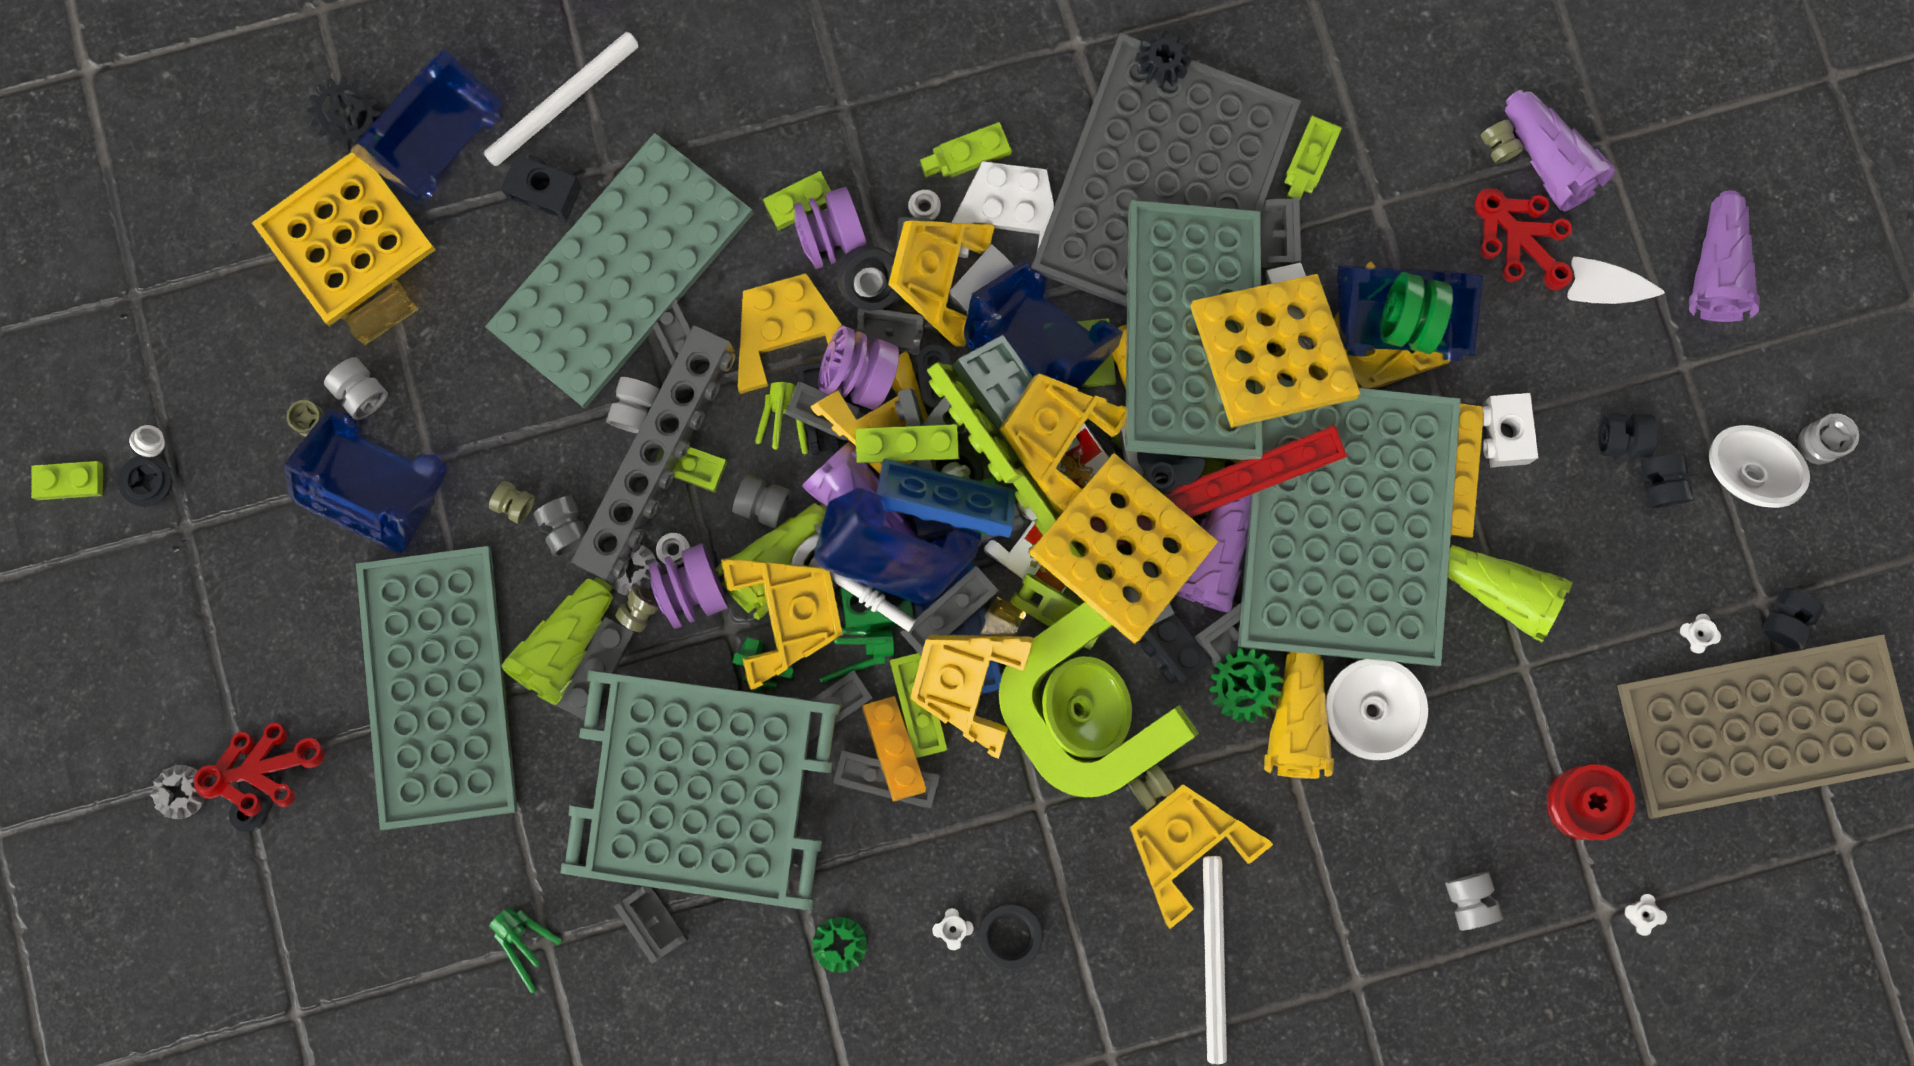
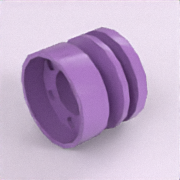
M846 186L825 193L827 209L821 210L814 198L808 199L813 214L806 216L801 202L793 205L796 231L804 253L814 264L815 269L824 267L820 257V252L826 250L829 261L833 264L836 262L834 247L841 246L846 255L859 246L867 245Z
M843 325L833 335L822 359L818 377L819 390L827 394L838 390L843 398L849 394L851 402L875 410L885 400L895 378L899 360L898 346L876 337L867 343L866 334L860 331L855 333L853 329Z
M703 543L682 551L684 567L678 568L670 556L665 557L668 571L666 574L658 561L649 564L654 596L660 610L669 619L674 629L683 627L680 614L682 610L690 623L696 621L694 606L697 604L701 606L707 616L729 608L721 582L713 572L715 567Z

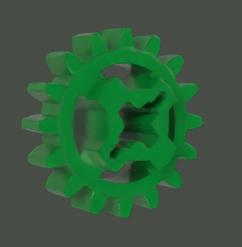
M1240 648L1237 653L1238 657L1227 653L1226 659L1228 662L1226 664L1217 662L1216 666L1221 671L1219 674H1211L1210 677L1217 681V686L1209 689L1210 692L1218 694L1213 703L1219 707L1224 706L1221 711L1223 715L1228 717L1233 715V720L1242 722L1245 717L1246 721L1253 723L1256 720V714L1266 718L1268 717L1267 707L1273 709L1278 707L1273 699L1274 697L1283 696V693L1277 690V685L1284 683V679L1275 676L1280 667L1276 664H1270L1272 660L1270 656L1266 654L1261 656L1260 652L1255 649H1251L1248 654L1246 650ZM1246 665L1244 669L1237 670V668ZM1240 679L1245 680L1254 692L1248 691ZM1256 701L1255 704L1246 707L1249 702Z

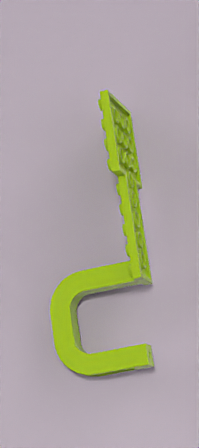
M937 362L927 370L932 377L929 381L932 389L939 397L945 396L952 407L948 409L951 416L959 425L965 424L971 433L968 439L977 452H984L991 463L988 464V468L998 481L1004 480L1005 483H1013L1018 490L1015 492L1016 498L1025 509L1031 508L1037 517L1034 522L1039 531L1044 535L1061 515L1057 513L1032 475L1030 476L952 365ZM1077 541L1070 542L1069 549L1071 553L1076 557H1084L1086 554L1084 546ZM1098 564L1096 566L1097 575L1103 580H1110L1103 567ZM1086 602L1034 638L1028 663L1024 671L1006 665L999 686V703L1002 716L1009 730L1047 782L1070 795L1098 797L1123 787L1190 741L1199 732L1180 705H1178L1111 753L1101 758L1088 759L1077 757L1064 750L1055 741L1046 725L1043 706L1039 697V687L1043 677L1054 667L1113 626Z

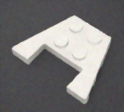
M982 161L952 223L992 224L996 229L1039 234V249L1054 209L1047 170ZM961 246L958 257L968 258L969 249Z

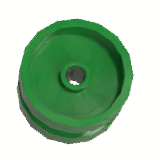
M1401 272L1394 280L1384 304L1380 323V338L1382 342L1399 347L1404 346L1408 342L1411 350L1431 354L1435 351L1444 336L1451 314L1453 302L1451 285L1434 279L1424 284L1421 276Z

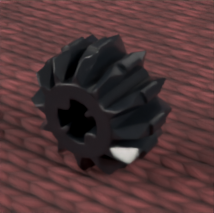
M1166 30L1160 39L1153 32L1149 36V42L1143 40L1140 43L1139 49L1141 52L1136 54L1135 61L1141 64L1137 69L1138 74H1148L1146 78L1147 84L1152 83L1153 79H1155L1159 89L1163 88L1165 81L1173 87L1177 84L1178 78H1185L1188 72L1185 67L1190 66L1191 57L1186 55L1189 51L1188 45H1178L1181 39L1180 35L1175 36L1173 40L1169 39V33ZM1159 56L1165 57L1164 60L1166 63H1163L1162 58Z

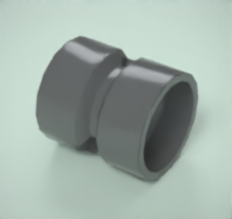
M747 473L737 491L732 512L747 519H752L757 515L760 523L776 529L780 526L791 499L792 489L779 484H772L767 487L765 479Z
M572 496L560 497L546 503L533 514L540 530L548 533L545 541L554 557H560L576 551L588 530L585 521L578 520V516L581 513Z

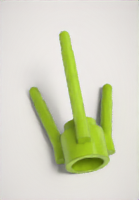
M775 382L770 385V394H767L765 397V407L755 439L756 444H761L772 409L775 412L772 448L775 450L779 448L782 416L785 414L796 385L787 382ZM796 419L801 450L806 455L808 453L804 422Z

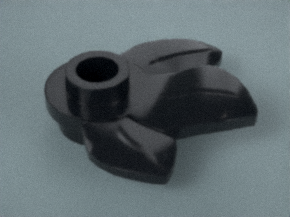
M1137 452L1138 464L1145 472V480L1163 495L1172 493L1177 486L1190 485L1195 482L1202 474L1205 466V460L1198 457ZM1163 475L1168 481L1165 484H1158L1155 481L1156 477Z

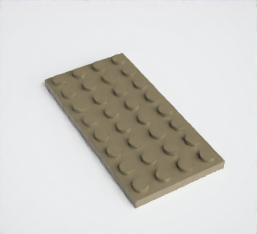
M1884 634L1618 685L1649 819L1914 768V748Z

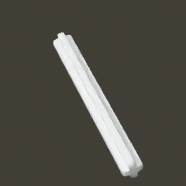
M625 32L484 151L485 157L494 166L502 163L637 49V40L629 32Z
M1206 856L1203 858L1207 1060L1211 1064H1223L1227 1061L1222 858L1219 856Z

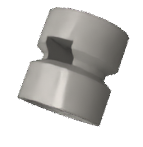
M357 357L349 358L338 364L324 380V385L336 399H344L342 406L355 420L363 419L375 412L388 397V392L377 379L369 378L370 371Z
M620 377L615 391L619 402L611 404L606 422L617 428L637 434L660 389L637 379Z
M1836 413L1829 414L1803 428L1798 436L1797 444L1803 458L1810 463L1821 465L1852 452L1858 444L1860 435L1858 427L1852 419L1846 415Z
M1489 872L1476 873L1445 883L1451 902L1458 905L1454 913L1460 930L1474 929L1504 919L1498 900L1491 897L1495 889Z

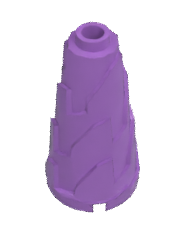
M1518 90L1506 100L1508 106L1505 108V112L1516 129L1515 134L1532 158L1531 164L1544 181V188L1560 211L1563 210L1565 212L1580 205L1596 194L1593 189L1598 184L1603 188L1614 176L1616 169L1597 148L1593 149L1575 128L1571 129L1551 107L1548 108L1531 91L1523 92Z
M1729 190L1721 192L1720 196L1714 199L1710 206L1707 233L1702 246L1700 263L1695 274L1692 295H1689V311L1694 315L1697 309L1700 310V319L1733 322L1743 320V312L1749 311L1750 318L1756 315L1759 311L1760 295L1757 293L1755 263L1752 255L1749 206H1746V200L1740 196L1739 192Z
M849 441L820 467L802 487L821 504L824 503L830 510L850 511L869 542L873 545L877 544L893 559L899 560L902 558L907 562L920 549L916 544L919 539L906 521L903 512H889L884 508L874 506L879 477L868 463H857L856 446Z
M1251 495L1209 511L1206 519L1201 521L1200 526L1214 537L1218 543L1176 595L1192 602H1200L1203 606L1226 613L1231 611L1241 574V568L1239 567L1247 543L1246 534Z

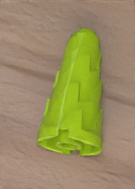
M813 503L797 516L789 518L775 530L760 537L743 551L729 559L791 564L798 547L809 537L821 534L817 533L814 525L827 522L825 514L830 509L824 503L819 506ZM816 547L807 555V557H806L804 563H805V562L813 555V553L817 550ZM722 563L713 570L716 578L724 574ZM726 580L721 583L731 597L746 612L750 613L754 608L757 609L753 615L755 619L759 620L767 614L768 606L763 583L732 591L727 589Z
M1452 545L1449 551V579L1459 584L1461 588L1477 598L1485 606L1512 622L1533 639L1540 642L1544 641L1565 602L1564 597L1566 593H1569L1573 584L1572 581L1551 573L1537 571L1515 562L1487 556L1479 552L1475 553Z
M596 577L594 580L586 579L571 596H567L546 621H541L525 642L519 643L502 663V669L529 691L532 689L537 692L538 697L553 705H557L573 680L571 677L588 652L585 649L602 624L601 619L613 599L610 593L612 586L599 577Z

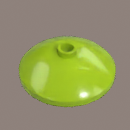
M1087 656L1067 660L1052 672L1043 693V714L1049 732L1055 741L1072 755L1088 759L1102 757L1118 748L1126 738L1132 719L1130 695L1121 676L1106 662ZM1074 706L1077 709V715L1074 712Z

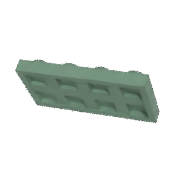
M1002 335L961 357L952 367L1031 476L999 428L1033 376ZM1076 437L1068 447L1065 454L1070 452L1080 444Z

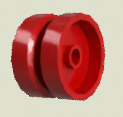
M1590 764L1576 766L1563 771L1552 781L1547 793V811L1552 823L1563 834L1575 840H1606L1619 835L1630 824L1635 812V796L1629 782L1618 771L1606 765ZM1590 801H1592V806H1591V808L1589 807V804H1588V802H1590Z

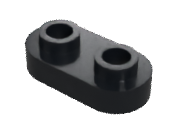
M931 344L925 346L919 352L917 366L923 403L927 408L934 410L942 399L935 400L931 396L934 390L929 383L932 377L927 372L930 368L927 363L930 359H937L940 363L951 364L946 349L940 345Z
M277 771L264 775L275 783L281 784ZM243 780L239 791L243 794H254L261 800L262 808L258 814L250 816L248 820L244 821L241 816L242 812L233 803L229 811V820L235 829L243 832H252L264 825L274 802L271 796ZM254 800L249 801L246 804L245 809L251 808L254 804Z

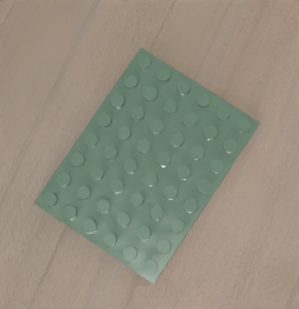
M1278 379V382L1285 387L1293 386V381ZM1359 388L1360 395L1355 400L1263 420L1262 453L1335 425L1348 457L1251 495L1238 647L1441 666L1461 399Z

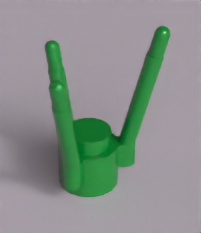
M841 626L842 633L846 634L845 627ZM874 629L847 633L864 637L835 638V644H864L866 655H872V658L823 675L819 678V681L824 683L847 675L852 671L856 672L872 665L885 664V657L894 655L892 631Z
M509 907L495 917L489 927L496 933L494 938L502 945L521 979L533 994L536 992V987L510 944L514 943L535 967H539V960L520 938L526 931L523 925L525 924L557 945L562 943V939L530 919L522 910L515 913Z

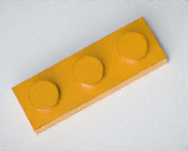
M895 696L863 705L862 710L893 802L926 792V786Z

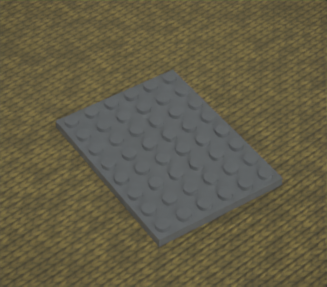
M1119 33L1030 271L1127 307L1128 208L1130 201L1260 211L1261 213L1301 101L1191 60L1190 66L1185 67L1188 71L1185 78H1178L1177 84L1173 87L1165 81L1163 88L1159 89L1157 80L1153 79L1152 83L1147 84L1146 78L1148 74H1138L1137 72L1141 64L1135 61V56L1141 52L1139 45L1142 41ZM1159 56L1162 58V62L1166 63L1164 60L1165 57Z

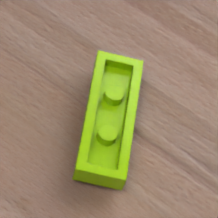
M957 424L855 429L857 463L883 462V459L897 462L959 459Z
M918 653L890 660L908 736L916 759L947 751L940 719L910 699L921 656Z

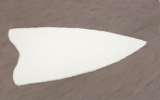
M1573 257L1572 259L1575 280L1568 291L1569 300L1617 304L1636 302L1665 293L1640 275L1621 267L1581 257Z

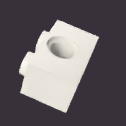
M1530 393L1490 396L1482 403L1483 426L1486 429L1487 439L1483 441V452L1485 458H1489L1490 467L1526 465L1538 459ZM1501 424H1507L1512 428V438L1502 434Z

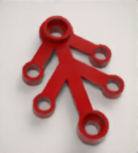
M1492 188L1485 189L1478 194L1474 202V208L1477 215L1484 219L1483 243L1480 246L1481 255L1486 259H1493L1501 252L1502 243L1497 239V223H1499L1506 230V266L1502 271L1504 279L1514 283L1523 277L1525 268L1520 262L1521 246L1544 269L1543 281L1545 285L1551 290L1558 291L1564 289L1572 280L1573 273L1571 268L1566 263L1556 262L1532 236L1552 237L1554 240L1562 241L1571 233V223L1566 219H1557L1554 223L1516 221L1509 214L1529 213L1533 217H1541L1549 208L1547 198L1542 195H1536L1531 200L1506 199L1501 191ZM1487 200H1494L1497 208H1490L1487 205ZM1533 202H1539L1543 210L1538 211L1534 209ZM1556 225L1563 226L1565 234H1559L1556 231ZM1486 244H1493L1496 252L1491 253L1487 251ZM1509 267H1515L1518 270V276H1512L1509 273ZM1555 270H1562L1565 278L1559 279L1556 277Z
M270 723L265 727L263 737L256 746L254 739L248 733L238 732L231 738L230 746L216 765H207L197 771L194 777V787L200 796L207 799L216 798L221 795L236 804L238 809L246 816L258 814L262 808V802L252 793L243 794L230 784L244 780L271 796L272 801L278 806L287 807L295 799L294 791L286 784H277L264 775L298 765L306 768L316 767L322 763L325 750L315 739L305 738L296 744L293 752L263 760L274 745H281L287 739L286 729L279 723ZM280 730L277 737L271 738L274 731ZM247 739L244 746L238 747L241 740ZM316 751L314 757L308 760V755ZM250 753L240 767L230 769L240 754ZM217 778L216 782L209 787L211 780ZM287 791L286 797L282 800H278L279 795L282 792ZM254 800L253 806L249 809H245L246 804L249 801Z

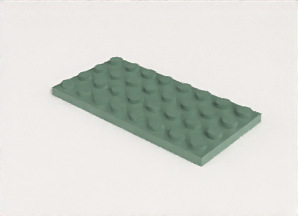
M654 133L485 327L581 407L586 409L654 330L652 326L656 322L659 323L663 313L671 309V304L675 300L678 302L752 217L754 214L753 210Z
M1130 201L1128 208L1125 451L1236 460L1262 458V421L1231 428L1190 307L1193 300L1261 286L1260 211ZM1260 313L1256 315L1257 321L1261 324ZM1228 320L1225 322V326L1230 332H1241V326L1236 321ZM1243 350L1235 352L1238 361L1242 363L1252 362L1248 352ZM1246 382V388L1249 392L1253 394L1262 393V387L1258 382Z
M483 546L356 563L380 830L517 813L504 671L501 667L503 661L491 547Z

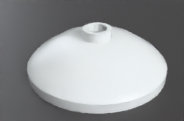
M1749 425L1733 426L1719 433L1710 446L1709 461L1715 476L1729 492L1743 501L1763 507H1784L1797 502L1809 486L1810 473L1803 456L1790 442L1772 431Z
M1364 659L1347 666L1331 683L1325 701L1328 727L1336 741L1348 752L1368 760L1391 759L1407 752L1420 739L1428 718V702L1422 685L1407 668L1391 661ZM1370 704L1377 708V715L1375 717L1367 714L1366 709Z

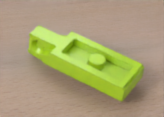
M1313 115L1311 116L1286 173L1287 177L1284 183L1291 185L1286 199L1299 198L1300 201L1304 191L1311 194L1314 187L1316 188L1342 127Z
M998 122L940 144V146L933 149V155L920 160L925 177L942 172L944 177L949 175L955 177L980 167L982 161L994 162L1010 156L1011 148L1001 124Z

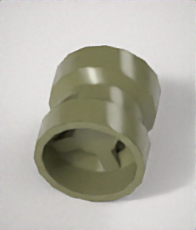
M1509 119L1494 124L1480 135L1483 143L1491 148L1490 156L1495 164L1503 163L1515 157L1525 148L1521 140L1515 138L1513 134L1514 127Z
M308 400L294 402L287 411L286 419L288 425L307 438L315 439L321 437L329 427L328 414Z
M504 480L494 491L489 502V509L498 514H507L511 521L519 525L525 521L531 512L535 496L527 491L520 492L516 490L514 484Z
M636 585L629 592L627 603L620 605L615 612V616L626 628L635 632H642L649 623L648 617L657 612L659 605L652 591L643 586Z
M1157 764L1147 769L1143 778L1136 777L1128 782L1131 791L1146 810L1156 804L1157 797H1167L1175 791L1171 782Z

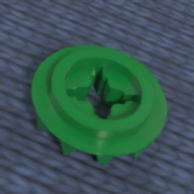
M831 918L822 923L816 930L812 944L813 954L819 964L825 969L832 972H848L858 966L865 956L867 949L865 933L855 921L849 918ZM834 930L837 931V935H840L842 940H854V942L849 943L844 948V960L837 950L826 951L825 949L834 943Z

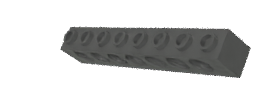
M695 325L692 327L571 563L612 584H615L617 578L621 579L629 565L627 558L632 549H636L643 539L644 531L642 529L648 518L652 519L659 508L658 498L663 489L669 488L674 479L675 472L673 469L679 459L682 460L689 450L690 442L688 440L693 430H698L704 421L705 413L703 411L708 401H713L720 389V383L718 382L723 372H728L733 365L735 349L729 341ZM700 363H710L709 369L705 373L695 374L696 367ZM694 391L692 401L686 404L680 403L683 393ZM679 420V427L675 432H665V427L670 421ZM657 449H663V458L659 462L651 463V454ZM647 478L648 487L646 490L636 493V483L640 479ZM626 508H632V518L627 522H620L621 512ZM616 537L618 541L617 547L612 552L606 553L604 550L606 541Z

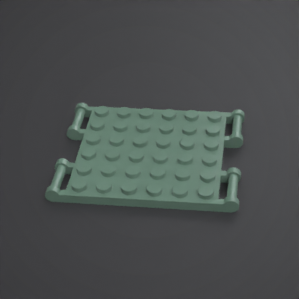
M588 670L587 680L590 681L584 727H580L579 738L603 741L594 808L576 804L569 806L568 815L571 816L566 860L561 864L560 873L782 907L813 910L814 898L811 895L817 852L821 851L822 840L796 837L805 770L831 773L833 762L829 760L835 715H839L840 704ZM608 683L611 685L605 729L600 730L597 727L603 684ZM813 712L822 713L816 760L807 759ZM586 818L592 819L586 865L579 863ZM794 849L804 850L798 896L788 895Z

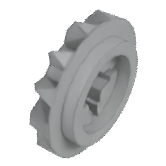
M639 545L636 549L633 548L627 558L629 561L631 556L633 564L644 567V569H639V571L633 573V577H631L632 583L626 572L621 579L617 578L615 584L608 582L618 593L628 596L631 589L636 585L647 589L651 587L649 564L657 560L654 554L644 545Z
M175 765L163 769L158 778L153 780L154 787L150 796L154 800V808L160 811L164 817L184 819L192 816L202 807L205 798L200 796L194 787V777L197 770L186 765ZM182 782L181 790L189 798L177 797L174 801V794L170 792L168 786H179Z

